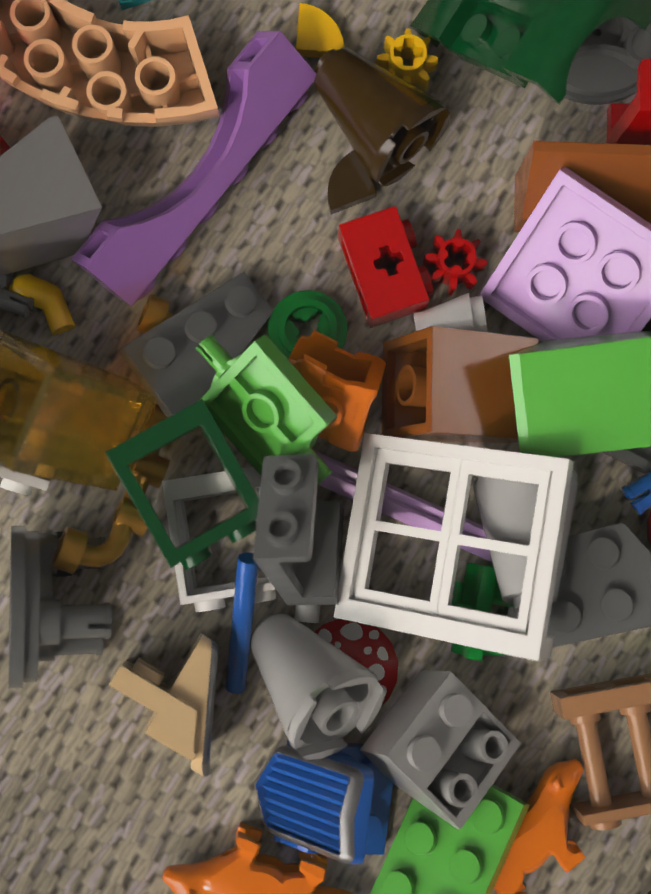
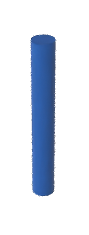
M250 552L239 554L237 560L225 686L226 690L233 694H240L246 689L259 567L253 559V553Z

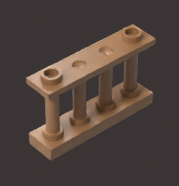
M651 673L550 691L553 711L564 720L569 719L570 724L576 725L590 796L588 801L572 803L573 814L584 826H590L594 830L614 829L621 826V820L650 815L651 731L647 713L651 711ZM620 710L621 715H626L641 791L611 796L596 722L601 720L600 713Z

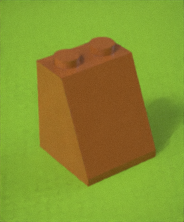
M430 326L384 342L383 360L386 362V366L382 376L381 435L437 442H519L509 354L538 344V338Z

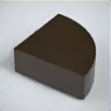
M354 150L339 161L329 179L328 206L331 215L376 198L377 192L371 177Z

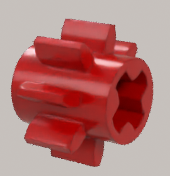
M457 229L453 238L447 241L441 236L436 235L432 244L438 254H425L423 259V265L434 267V273L431 276L432 285L437 284L439 281L448 285L447 292L450 296L454 293L457 285L462 282L468 289L472 290L477 280L471 271H483L487 265L486 260L477 258L476 250L481 241L477 239L469 242L462 238L461 229ZM448 256L451 259H455L458 256L464 259L462 267L458 265L451 268L447 267L445 262Z

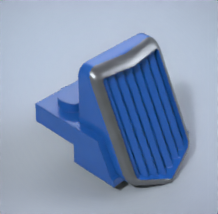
M287 740L286 745H282L272 752L254 783L264 826L269 832L274 834V840L307 854H322L344 864H362L365 854L384 855L393 783L360 751L364 744L346 743L348 746L335 754L322 759L306 760L290 746Z

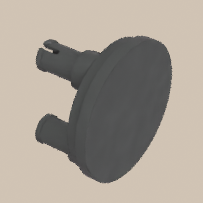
M616 17L602 23L593 30L581 44L573 59L564 98L582 104L604 105L624 100L637 93V67L643 59H651V23L646 30H643L626 17Z
M11 526L9 689L23 688V682H37L38 664L40 661H55V656L102 655L103 637L104 639H110L112 630L111 626L109 627V623H112L111 603L60 605V600H54L52 574H57V569L52 568V561L61 538H58L57 533L26 531L25 526ZM105 536L88 538L87 545H101L106 541ZM78 565L77 569L99 568V570H105V565L97 568Z

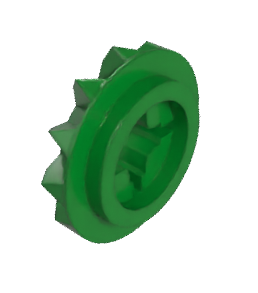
M312 290L298 291L286 296L274 308L268 324L269 339L288 360L299 337V330L295 327V323L290 320L291 318L297 322L301 321L307 324L311 319H315L318 313L321 314L318 318L319 323L316 330L338 341L337 347L343 349L347 338L346 317L338 303L328 295Z

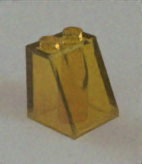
M1 331L0 461L13 472L117 491L121 480L105 452L144 430L157 397L125 377L11 333Z

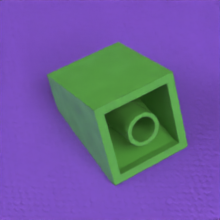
M651 331L546 340L509 354L520 453L563 457L651 447Z

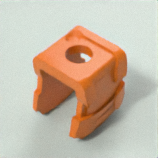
M314 330L308 337L301 336L298 339L289 357V361L338 416L319 433L318 438L328 439V442L347 451H358L369 417V409L372 401L377 396L386 362L377 356L364 352H356V355L338 348V341Z

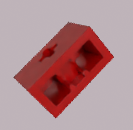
M396 206L338 225V240L369 328L426 309L429 302L428 295L433 293L432 281L426 266H417L412 249L417 247L414 230L408 219L401 221ZM386 257L389 265L397 264L394 275L389 276L385 268L378 269L380 259Z

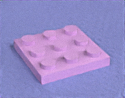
M563 167L551 182L479 296L482 295L483 301L542 342L553 339L641 332L651 319V224L567 167Z

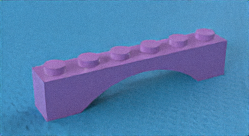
M257 31L227 68L226 92L220 120L208 149L194 170L172 192L153 205L127 216L102 220L71 258L72 261L110 293L128 305L132 306L136 300L143 299L152 291L156 284V276L166 263L175 260L181 255L187 245L186 239L196 226L206 222L215 213L218 207L217 201L226 189L238 183L248 171L247 163L259 149L266 147L275 139L279 131L277 126L286 115L299 108L309 95L307 89L314 82L316 73L281 31Z

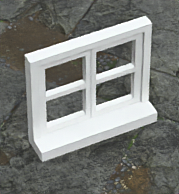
M365 433L339 581L338 605H335L334 618L535 661L551 659L554 637L547 636L574 462L564 458ZM390 464L451 472L441 531L380 521ZM472 476L539 485L529 546L463 535ZM378 531L440 541L430 601L369 589ZM461 545L528 556L518 618L451 605Z

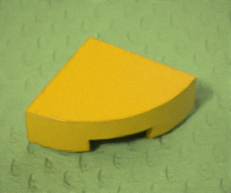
M299 3L296 50L302 57L321 58L329 50L335 49L337 51L344 48L343 37L335 21L323 10L309 4Z

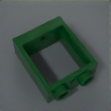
M203 399L105 452L170 568L181 563L183 568L188 570L213 555L209 547L210 545L226 536L230 538L232 543H235L256 531L259 498ZM200 427L245 508L175 547L129 466Z

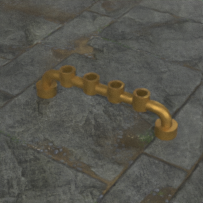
M150 294L140 315L136 331L144 334L172 317L173 314L168 312L170 301ZM156 402L150 410L144 430L167 418ZM160 450L134 463L130 467L145 494L149 485L159 488L166 475L169 459L159 456ZM126 489L114 513L112 529L108 539L101 545L89 546L87 545L88 533L67 526L54 554L52 568L74 574L78 565L97 568L111 564L124 553L132 533L139 536L145 534L148 527Z

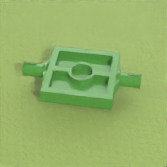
M213 334L200 342L196 350L213 367L216 374L211 388L199 400L203 399L218 427L256 471L262 476L264 456L314 454L319 462L317 485L327 478L333 471L329 469L312 447L315 445L319 433L338 416L266 334L255 340L243 354L237 355L234 358L230 356Z

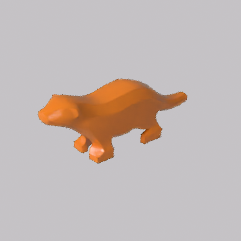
M577 759L555 762L548 766L534 792L526 801L530 806L493 888L496 894H528L523 891L526 888L522 883L525 875L537 870L551 855L556 858L565 872L571 871L586 858L575 841L567 839L570 803L583 773V766Z
M240 822L236 832V846L204 861L169 865L162 874V880L170 887L174 894H355L344 889L318 886L326 879L328 868L326 864L327 857L322 854H307L299 851L300 863L284 864L274 856L259 853L262 845L259 841L263 831L243 822Z

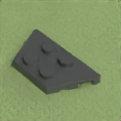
M624 523L569 536L557 600L552 602L547 636L554 637L552 648L651 627V552ZM513 606L509 607L507 616L518 618L519 613L513 610ZM501 655V658L511 657L512 655Z

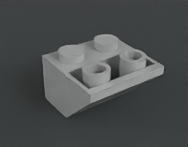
M421 670L364 743L360 751L394 785L450 825L461 830L521 743L451 671Z

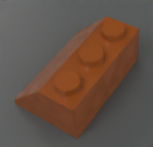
M533 141L515 175L514 232L521 231L551 182L563 167H567L651 224V145Z

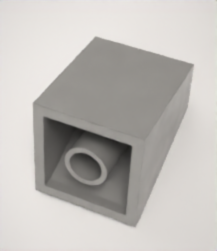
M59 116L47 118L0 156V276L75 255L88 239L102 209Z

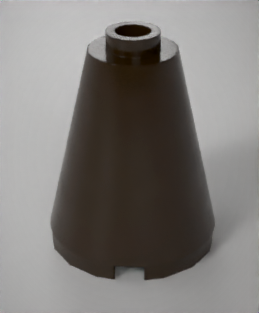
M347 47L337 51L335 49L329 50L320 58L315 67L314 85L371 179L381 186L387 187L399 181L413 169L415 165L409 162V160L423 146L431 151L448 125L450 112L443 106L440 100Z

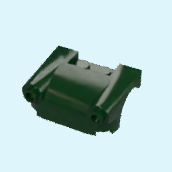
M428 0L410 26L423 38L429 37L431 39L430 44L436 48L441 43L462 60L523 88L529 82L535 84L555 103L560 104L566 96L567 79L573 59L589 34L602 23L616 17H626L640 29L646 30L651 23V0Z

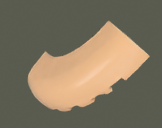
M0 0V79L34 100L67 114L96 122L122 126H170L189 124L220 116L189 15L160 21L124 20L123 24H116L97 19L94 13L75 6L67 0Z

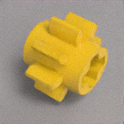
M406 28L404 35L396 39L388 35L385 37L384 50L386 54L377 55L376 64L408 83L426 90L430 80L428 73L436 71L438 57L427 55L431 40L429 37L421 39L413 35L410 28ZM402 58L410 59L411 66H404Z

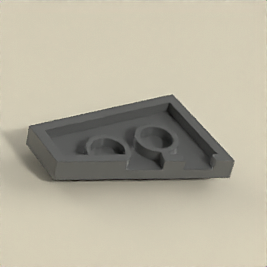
M243 272L123 346L120 355L168 418L199 401L211 388L216 371L196 350L200 342L213 334L232 358L243 354L269 319L273 309L247 274Z

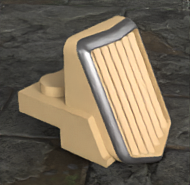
M200 633L169 686L162 682L165 672L140 657L134 665L125 660L120 665L109 686L152 710L153 713L147 721L145 734L191 760V770L203 777H207L211 773L209 760L218 654H221L215 641Z

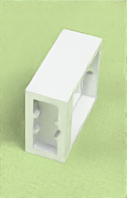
M254 467L242 468L253 489L257 490L259 498L261 475ZM225 471L162 481L170 539L174 546L177 547L190 539L184 501L237 493ZM181 563L175 566L180 605L194 603L195 612H204L225 608V598L234 597L235 582L197 588L194 567L185 570ZM267 577L257 578L255 603L276 599V589Z

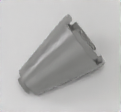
M574 470L572 471L552 602H555L558 596L578 490V474ZM479 476L478 480L474 478L473 491L486 539L529 546L539 485ZM489 550L502 600L513 604V610L519 613L528 556Z
M282 613L267 616L254 628L250 648L290 746L302 758L306 760L322 759L335 754L348 746L343 737L355 727L362 734L371 725L381 709L385 696L384 688L378 683L379 680L372 671L288 614Z

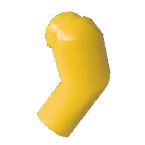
M31 274L17 276L13 283L9 285V291L34 299V307L43 310L52 335H58L75 328V323L62 290L57 285Z

